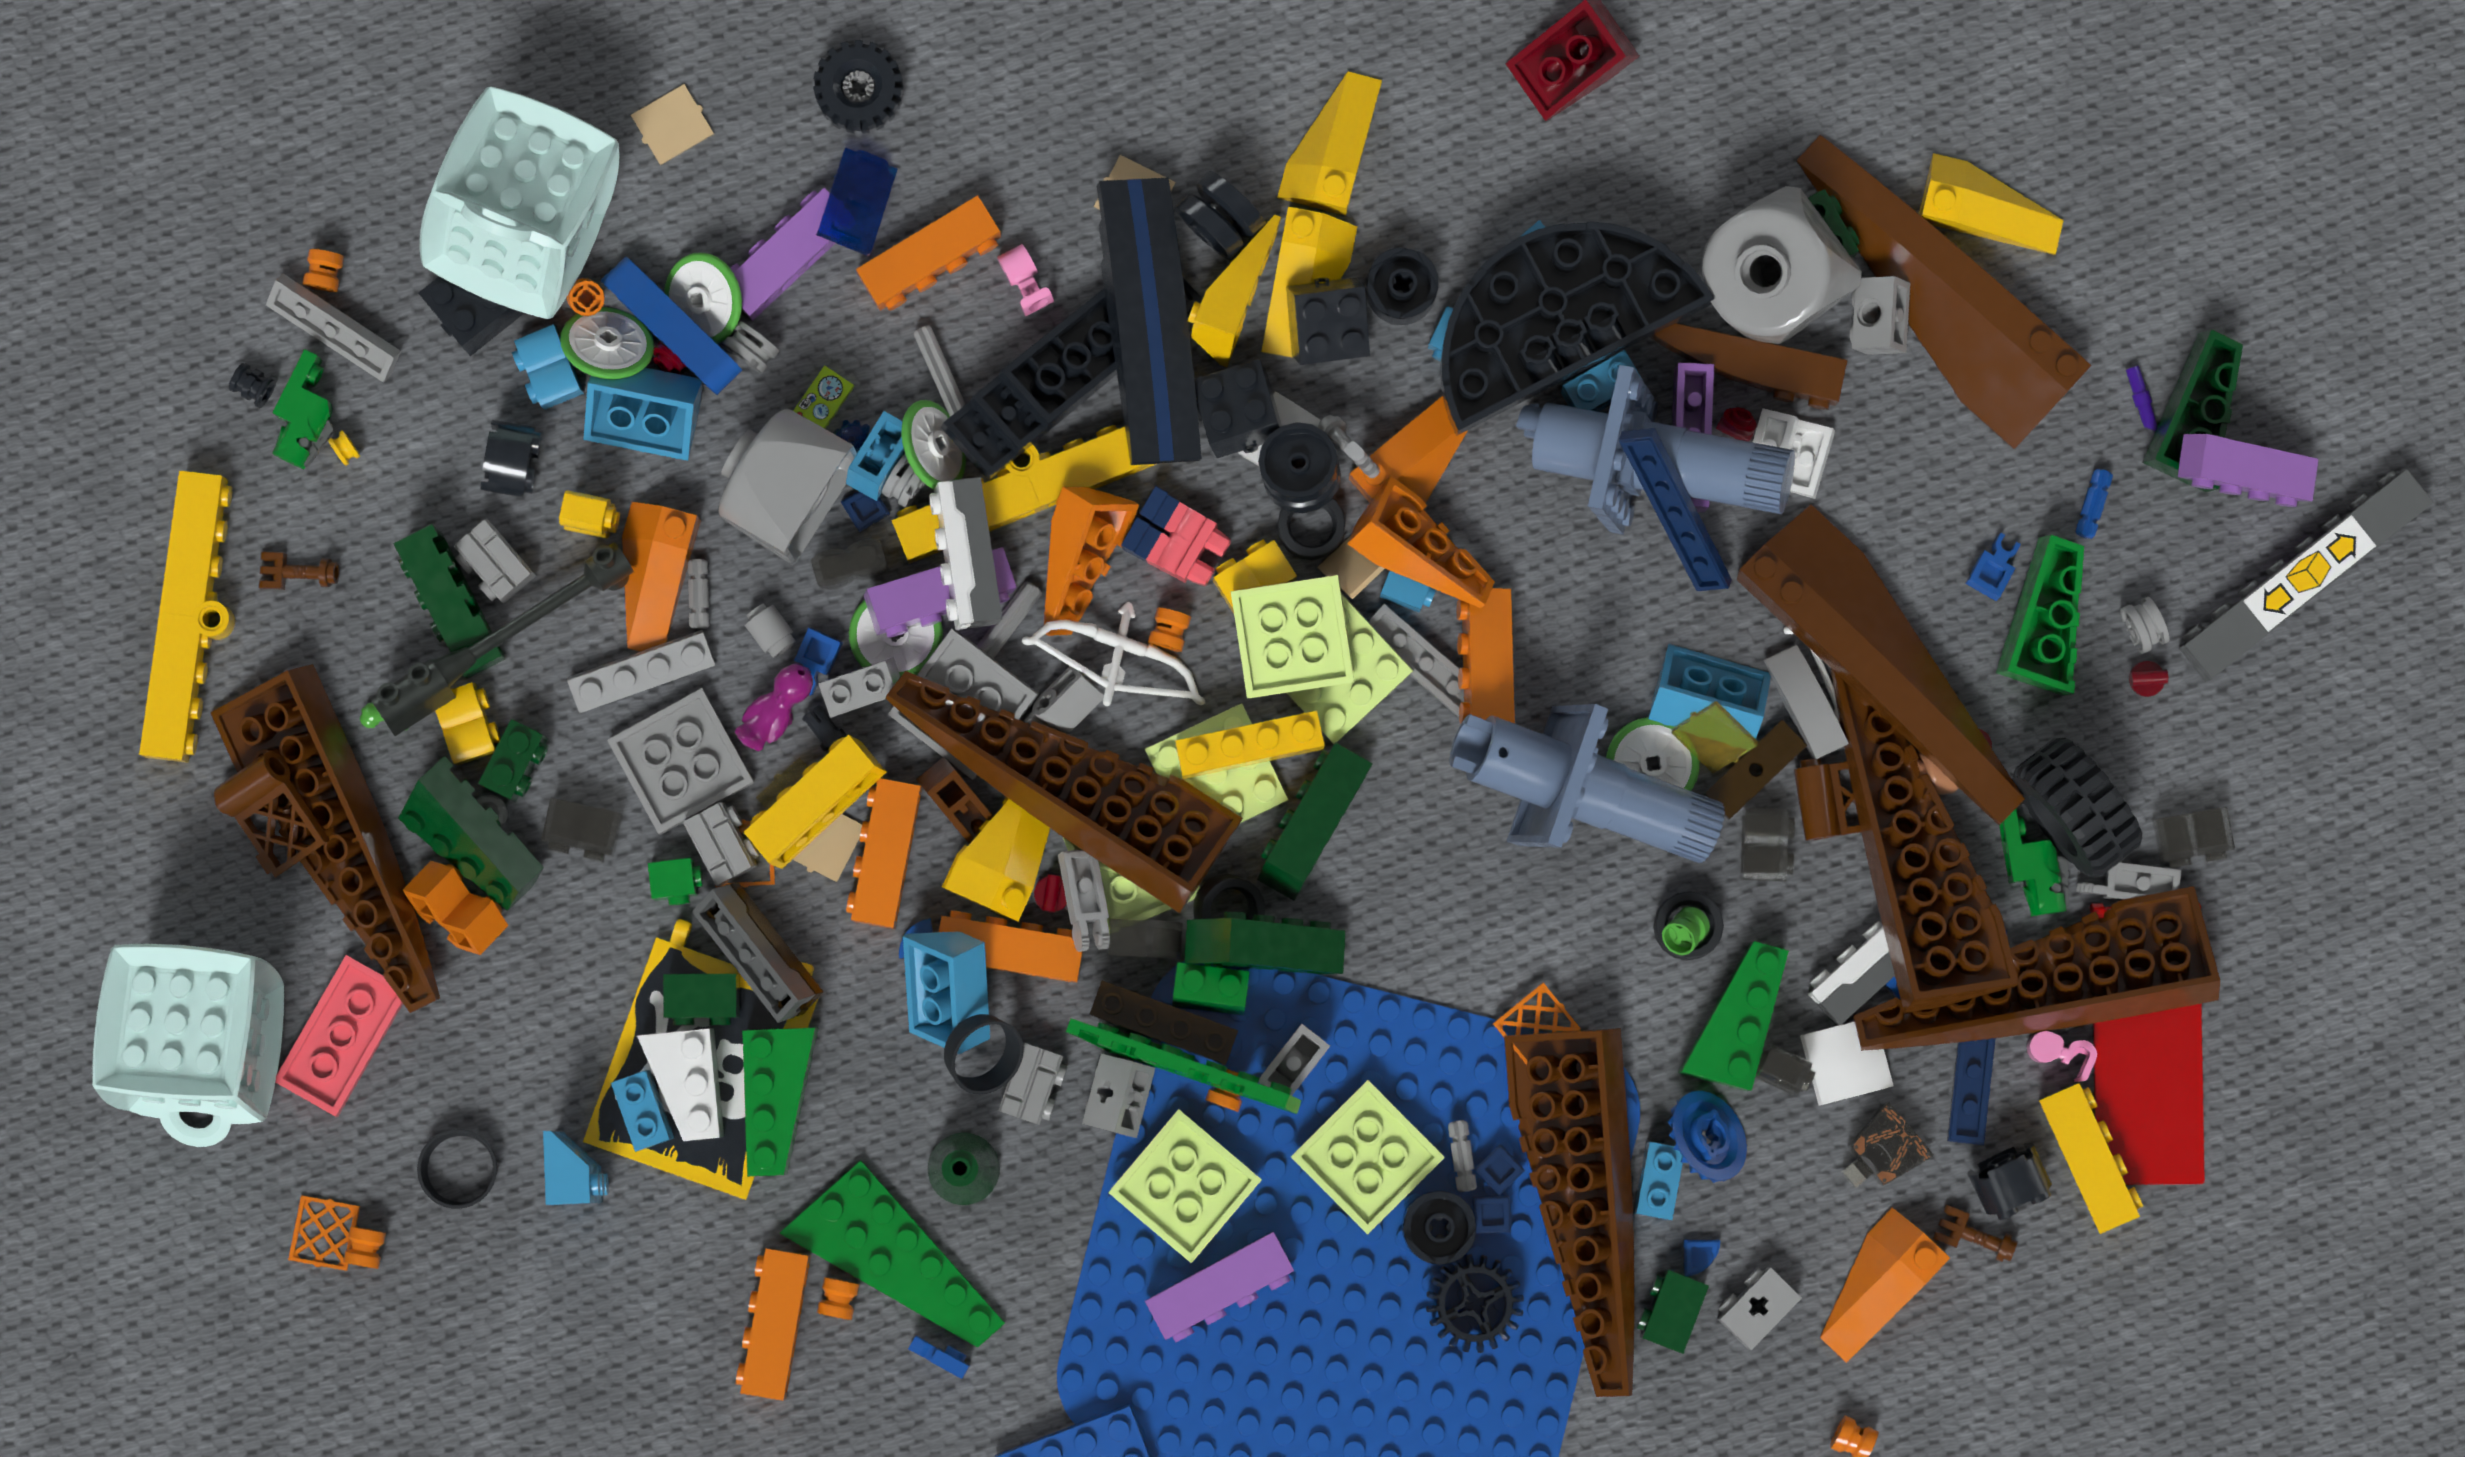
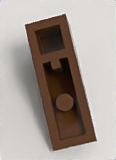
M942 757L916 779L969 844L980 833L979 828L983 823L993 818L992 814L945 757Z

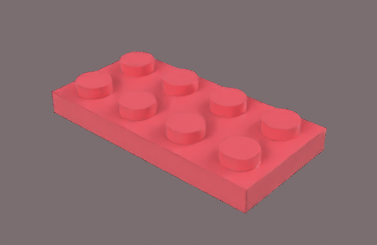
M345 955L278 1071L275 1083L333 1116H339L403 1005L382 974Z

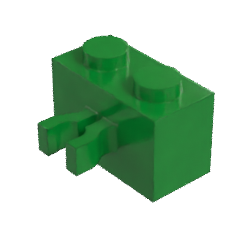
M1177 962L1172 1006L1244 1015L1250 972L1223 968L1224 966L1211 967V963H1204V966Z

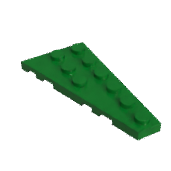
M1071 1018L1066 1030L1067 1033L1105 1051L1294 1114L1298 1113L1302 1101L1290 1095L1292 1092L1290 1087L1271 1082L1270 1087L1258 1084L1260 1078L1242 1071H1239L1238 1076L1226 1072L1228 1068L1226 1066L1208 1060L1206 1065L1195 1062V1056L1187 1054L1181 1049L1163 1043L1160 1045L1151 1042L1148 1038L1133 1033L1129 1035L1100 1022L1095 1027Z
M859 1161L779 1233L977 1348L1005 1324L1000 1316L862 1161Z

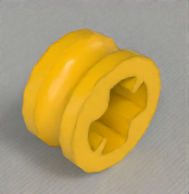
M343 430L339 432L338 438L333 439L330 437L327 439L345 466L349 465V460L352 457L357 459L361 457Z

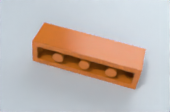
M977 195L858 267L856 272L878 309L881 311L887 307L889 311H892L907 301L905 295L915 289L923 292L934 286L938 282L935 278L947 270L950 274H953L968 264L966 258L976 252L982 256L998 246L996 240L1001 238V233Z
M1492 588L1487 602L1482 608L1460 599L1457 601V620H1462V633L1458 635L1457 651L1459 655H1463V668L1459 669L1458 686L1459 689H1464V702H1461L1459 707L1460 724L1469 714L1484 720L1493 715L1515 723L1511 589Z
M880 778L877 781V786L872 785L869 788L866 806L872 807L870 821H863L860 834V842H865L863 857H856L853 877L859 878L856 892L850 891L846 912L852 913L851 920L853 922L896 929L922 793V787L919 785Z
M951 910L950 917L941 915L939 932H962L985 942L986 968L1078 983L1083 951L1078 952L1076 950L1072 930L1057 928V934L1042 932L1043 925L1022 922L1021 928L1007 926V919L986 916L984 923L972 921V914Z
M770 1248L765 1249L764 1255L758 1254L755 1276L760 1277L758 1291L752 1290L748 1308V1312L754 1313L752 1327H745L742 1348L748 1349L746 1363H739L736 1375V1384L741 1385L740 1394L782 1401L786 1400L811 1255Z

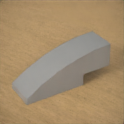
M1795 644L1764 659L1780 697L1794 725L1797 726L1804 743L1807 745L1806 748L1811 758L1818 759L1849 744L1823 690L1799 647Z

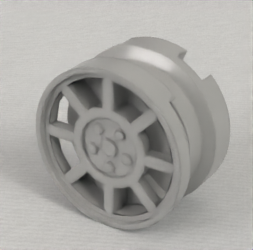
M739 321L735 328L736 332L732 337L728 336L722 344L732 354L762 374L767 368L766 362L769 358L774 359L779 350L753 328Z
M906 454L902 456L892 470L881 492L888 498L893 496L898 499V504L904 508L909 507L925 484L911 468Z
M2150 597L2143 598L2141 604L2134 607L2127 605L2120 609L2121 619L2123 622L2126 621L2127 631L2131 634L2129 637L2133 645L2139 644L2141 646L2138 648L2140 654L2150 651L2152 645L2158 642L2161 644L2169 642V633L2165 621Z

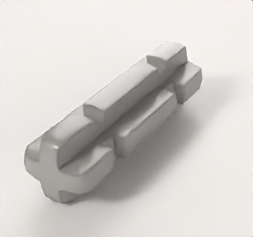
M692 559L688 561V574L691 576V579L688 580L689 608L692 609V613H689V626L691 629H706L709 627V614L706 613V609H709L708 580L705 579V575H708V563L705 559Z
M1465 1120L1453 1121L1448 1124L1449 1137L1453 1139V1143L1450 1144L1454 1172L1458 1174V1177H1455L1456 1187L1459 1192L1473 1191L1477 1186L1475 1175H1472L1471 1170L1474 1169L1471 1143L1470 1140L1467 1141V1135H1469L1468 1123Z

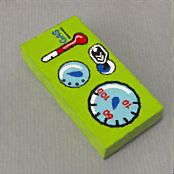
M824 365L793 411L826 429L855 386Z

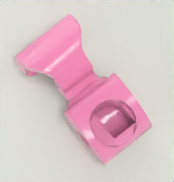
M1023 244L997 257L1010 285H1018L1023 296L1020 304L1025 316L1054 302L1049 288L1039 289L1033 277L1038 271Z
M2049 1031L2035 1033L2027 1042L2028 1055L2038 1063L2052 1062L2059 1058L2061 1063L2068 1065L2076 1054L2086 1055L2074 1082H2082L2088 1079L2097 1058V1050L2089 1041H2073L2065 1047L2063 1038Z

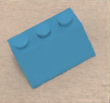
M644 368L639 373L622 379H603L590 376L587 387L583 440L688 461L701 404L703 382L699 378Z
M1668 644L1648 719L1660 722L1663 725L1688 730L1701 736L1726 741L1732 745L1752 749L1764 718L1771 675L1769 672Z
M962 932L910 933L903 936L909 1032L945 1048L949 1035L958 1024L974 1015H989L985 942ZM990 1025L981 1027L971 1033L961 1044L957 1054H961L989 1040Z
M543 1131L546 1205L603 1203L602 1196L609 1193L608 1174L601 1173V1166L564 1132Z

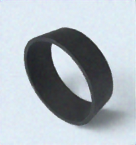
M988 1014L974 1015L958 1024L949 1035L944 1048V1062L956 1083L963 1090L972 1094H988L1006 1085L1018 1071L1023 1058V1041L1019 1032L1012 1025ZM993 1024L1001 1025L1005 1033L1006 1043L1003 1055L998 1063L990 1071L977 1077L958 1075L955 1071V1060L964 1040L981 1027Z
M465 1129L446 1130L430 1139L422 1149L417 1165L418 1180L425 1194L438 1205L451 1209L467 1208L484 1199L492 1189L497 1175L496 1157L491 1146L480 1135ZM456 1136L471 1137L482 1143L489 1151L493 1161V1176L487 1189L477 1198L465 1202L450 1201L439 1195L432 1187L428 1177V1162L434 1149L444 1140Z

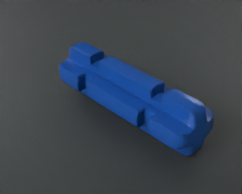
M2096 469L2093 472L2090 481L2092 487L2088 488L2080 514L2083 517L2078 521L2075 532L2077 535L2092 539L2096 535L2099 525L2096 522L2101 518L2108 495L2106 488L2110 487L2113 478L2111 472L2103 469Z

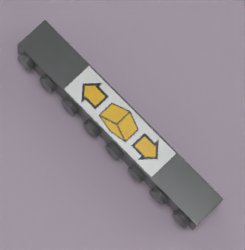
M2408 469L2399 474H2396L2394 470L2390 471L2376 482L2380 489L2370 497L2364 492L2349 504L2352 511L2341 518L2339 514H2336L2321 526L2324 533L2317 539L2313 540L2311 536H2308L2295 546L2293 550L2297 555L2288 562L2283 557L2266 570L2269 575L2268 578L2260 584L2256 580L2250 582L2238 592L2241 596L2239 601L2232 606L2225 602L2210 614L2214 619L2204 628L2197 624L2182 636L2186 643L2179 647V650L2205 682L2214 678L2434 503Z

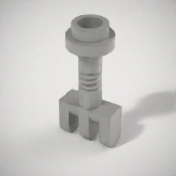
M1329 415L1324 417L1319 422L1318 428L1326 432L1332 442L1336 443L1369 478L1377 477L1380 473L1379 467L1345 433L1346 423L1338 416Z

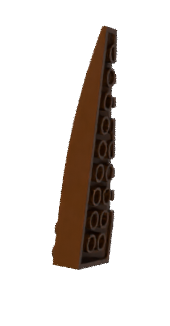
M1819 135L1796 162L1817 192L1825 189L1828 196L1834 195L1843 212L1839 216L1846 227L1851 226L1860 242V245L1857 246L1859 254L1871 268L1874 276H1895L1910 283L1908 324L1916 334L1915 336L1927 350L1943 377L1946 378L1960 402L2009 446L2015 449L2092 365L1927 220L1841 150Z
M1808 506L1765 543L1739 569L1737 581L1927 759L1932 761L1944 775L1999 826L2025 800L1864 553L1814 506Z
M310 664L287 670L210 712L237 772L267 751L278 753L288 764L290 769L289 780L330 839V841L300 862L331 905L336 904L345 916L342 920L349 930H355L366 945L363 949L370 959L377 960L385 971L383 977L409 1013L441 999L414 908L403 892L406 884L368 785L314 665ZM283 793L278 797L277 811L291 815L292 804ZM277 820L281 826L278 832L282 837L289 839L290 823ZM299 826L298 842L311 845L316 841L308 828Z
M1831 669L1840 726L1849 743L1844 748L1859 824L1904 1013L1939 1008L2017 986L2019 982L2002 915L1997 905L1993 904L1986 892L1987 886L1981 875H1977L1969 859L1970 854L1965 844L1961 843L1953 829L1954 823L1928 774L1920 776L1917 763L1919 757L1913 745H1909L1906 738Z
M907 671L903 673L886 695L885 699L916 726L1007 798L1056 833L1178 913L1182 911L1243 819L1181 778L1170 775L1169 778L1154 773L1153 767L1139 763L1138 766L1118 759L1119 754L1109 750L1100 752L1088 747V742L1035 721H1032L1031 724L1014 718L1015 714L1007 710L1001 709L998 712L980 705L981 700L968 695L967 698L959 697L950 693L948 687Z
M2192 886L2123 899L2111 904V908L2104 912V918L2099 919L2096 912L2082 917L2080 922L2066 928L2060 926L2049 931V935L2036 941L2030 939L2010 948L2019 982L2015 987L1939 1008L1907 1013L1903 1011L1901 999L1893 998L1854 1015V1022L1861 1051L1976 1041L2063 1029L2219 1000L2220 977L2196 890Z
M1621 1028L1504 1036L1509 1108L1513 1121L1518 1119L1520 1121L1518 1125L1521 1133L1519 1138L1522 1151L1527 1153L1532 1173H1529L1533 1187H1537L1542 1203L1539 1208L1556 1264L1561 1266L1565 1280L1562 1282L1566 1297L1570 1296L1576 1316L1573 1317L1576 1331H1580L1585 1346L1583 1354L1596 1397L1632 1396L1634 1362V1231ZM1513 1043L1526 1058L1527 1065L1513 1049Z

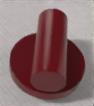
M661 341L653 348L654 362L660 370L679 374L684 367H687Z
M1740 407L1729 408L1725 410L1716 429L1735 439L1749 442L1757 427V423L1748 410Z
M2143 661L2136 664L2129 674L2130 687L2136 694L2143 697H2151L2158 694L2169 681L2167 669L2163 670L2157 663L2152 661Z
M1048 874L1047 877L1041 879L1036 885L1034 898L1037 905L1043 911L1057 912L1067 905L1061 876Z

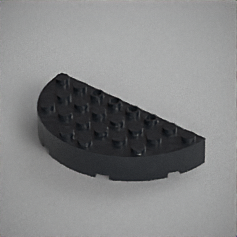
M1593 221L1586 223H1562L1541 228L1519 237L1490 257L1474 274L1459 296L1448 321L1441 353V387L1448 418L1456 436L1712 304L1711 301L1715 298L1697 272L1686 261L1684 262L1678 255L1669 250L1668 246L1649 235L1628 227Z

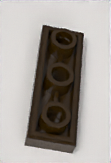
M1781 720L1704 795L1723 803L1724 816L1730 820L1807 745ZM1751 764L1760 766V776L1755 777L1750 774L1749 767Z

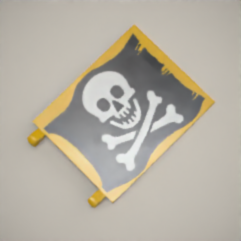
M678 919L675 923L670 942L657 937L655 939L583 1142L747 1200L755 1176L747 1177L742 1030L808 1028L818 999L803 1015L778 1023L740 975V1018H731V1025H709V1018H695V1025H673V1018H663V974H740L731 963L684 947L692 924L686 920ZM802 963L812 976L814 967L810 964ZM714 1029L724 1137L683 1141L637 1036ZM645 1070H651L674 1139L635 1152L611 1083Z

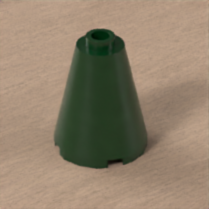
M956 1133L944 1138L935 1146L928 1161V1177L933 1189L941 1198L953 1204L970 1205L985 1199L993 1191L999 1179L1000 1164L996 1151L989 1142L975 1134ZM958 1161L964 1162L967 1166V1171L962 1176L956 1175L953 1171L955 1163Z

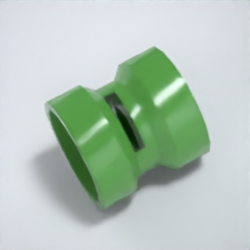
M1683 908L1665 926L1662 932V940L1665 946L1675 954H1689L1708 934L1710 929L1709 920L1697 908Z

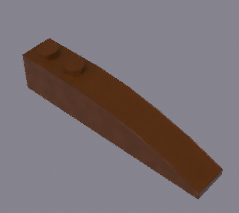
M1676 323L1650 336L1651 339L1692 363L1714 364V373L1760 390L1772 392L1773 399L1783 402H1794V397L1808 400L1809 407L1829 410V405L1836 406L1839 402L1848 360Z

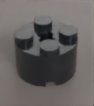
M1400 247L1387 250L1376 258L1369 270L1366 282V298L1370 308L1380 319L1391 325H1408L1424 318L1432 309L1438 291V274L1432 261L1419 251ZM1397 280H1400L1402 284L1409 283L1406 293L1402 290H1395Z
M492 419V430H497V432L489 431L482 470L485 472L484 478L489 480L488 482L481 481L480 490L524 498L525 493H533L536 473L535 468L530 467L531 458H539L542 441L541 433L535 432L536 427Z
M2024 1143L2023 1145L2026 1149L2017 1153L2015 1147H2011L1977 1164L1980 1169L1977 1173L1972 1169L1968 1171L1967 1175L1986 1214L1997 1215L1999 1220H2003L2018 1213V1206L2029 1201L2032 1204H2037L2052 1195L2049 1190L2052 1186V1181L2033 1143Z
M1433 1191L1417 1197L1408 1206L1402 1220V1235L1408 1249L1417 1258L1431 1264H1448L1459 1260L1470 1250L1475 1240L1476 1221L1472 1209L1461 1197L1445 1191ZM1444 1218L1447 1221L1444 1227L1448 1231L1445 1236L1437 1234L1433 1237L1430 1233L1433 1230L1430 1222L1433 1219L1441 1221Z

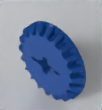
M1693 1091L1678 1099L1677 1104L1671 1109L1673 1116L1668 1123L1673 1130L1668 1136L1676 1141L1673 1150L1680 1151L1682 1155L1681 1162L1688 1163L1690 1173H1699L1701 1180L1710 1179L1713 1183L1718 1181L1724 1182L1736 1176L1745 1163L1747 1143L1740 1120L1731 1107L1718 1096L1705 1091Z

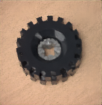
M855 40V44L848 45V41L840 43L841 48L835 50L832 47L827 51L828 57L826 59L821 58L818 63V72L815 71L814 73L815 86H813L818 107L822 111L823 116L832 122L833 126L838 129L844 128L848 133L855 134V131H861L862 134L870 133L869 130L873 128L879 130L884 127L883 124L887 120L889 122L892 121L895 117L894 113L902 105L901 99L902 95H904V86L899 66L896 60L891 58L890 53L885 48L883 51L879 49L876 43L870 41V45L864 44L863 40ZM856 80L860 84L865 82L869 84L865 87L866 95H863V97L858 93L850 94L853 90L852 83Z

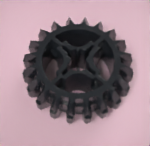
M1467 1254L1465 1259L1467 1266L1462 1267L1459 1260L1452 1262L1456 1269L1454 1272L1451 1273L1445 1266L1440 1268L1441 1273L1446 1276L1443 1282L1435 1277L1431 1279V1283L1440 1288L1438 1293L1427 1291L1426 1296L1437 1299V1304L1426 1306V1311L1438 1312L1439 1317L1431 1319L1429 1323L1431 1326H1437L1440 1323L1444 1325V1328L1437 1334L1440 1339L1444 1338L1449 1332L1453 1334L1449 1341V1346L1454 1348L1459 1339L1464 1340L1462 1345L1463 1352H1469L1471 1342H1476L1477 1352L1483 1353V1341L1488 1340L1490 1347L1496 1349L1498 1348L1494 1338L1496 1335L1499 1334L1504 1341L1510 1339V1336L1503 1330L1506 1325L1514 1330L1518 1329L1519 1325L1511 1321L1510 1318L1512 1314L1523 1316L1524 1311L1513 1308V1302L1524 1301V1296H1512L1511 1290L1517 1289L1520 1283L1519 1281H1513L1507 1284L1505 1280L1512 1274L1509 1268L1504 1270L1501 1275L1497 1273L1501 1261L1495 1260L1491 1268H1487L1486 1255H1481L1479 1265H1474L1473 1256ZM1483 1273L1494 1279L1499 1286L1492 1290L1480 1292L1475 1289L1468 1274ZM1458 1279L1463 1293L1462 1300L1453 1308L1445 1310L1446 1293L1451 1284ZM1467 1285L1470 1292L1477 1298H1485L1492 1295V1297L1484 1300V1306L1480 1305L1483 1307L1480 1312L1483 1321H1481L1479 1314H1476L1472 1309H1464L1458 1312L1459 1309L1465 1307V1301H1468L1466 1299L1469 1296L1466 1288ZM1504 1296L1505 1306L1503 1315L1492 1328L1487 1315V1309L1491 1303ZM1465 1315L1472 1316L1482 1333H1464L1454 1327L1450 1321Z

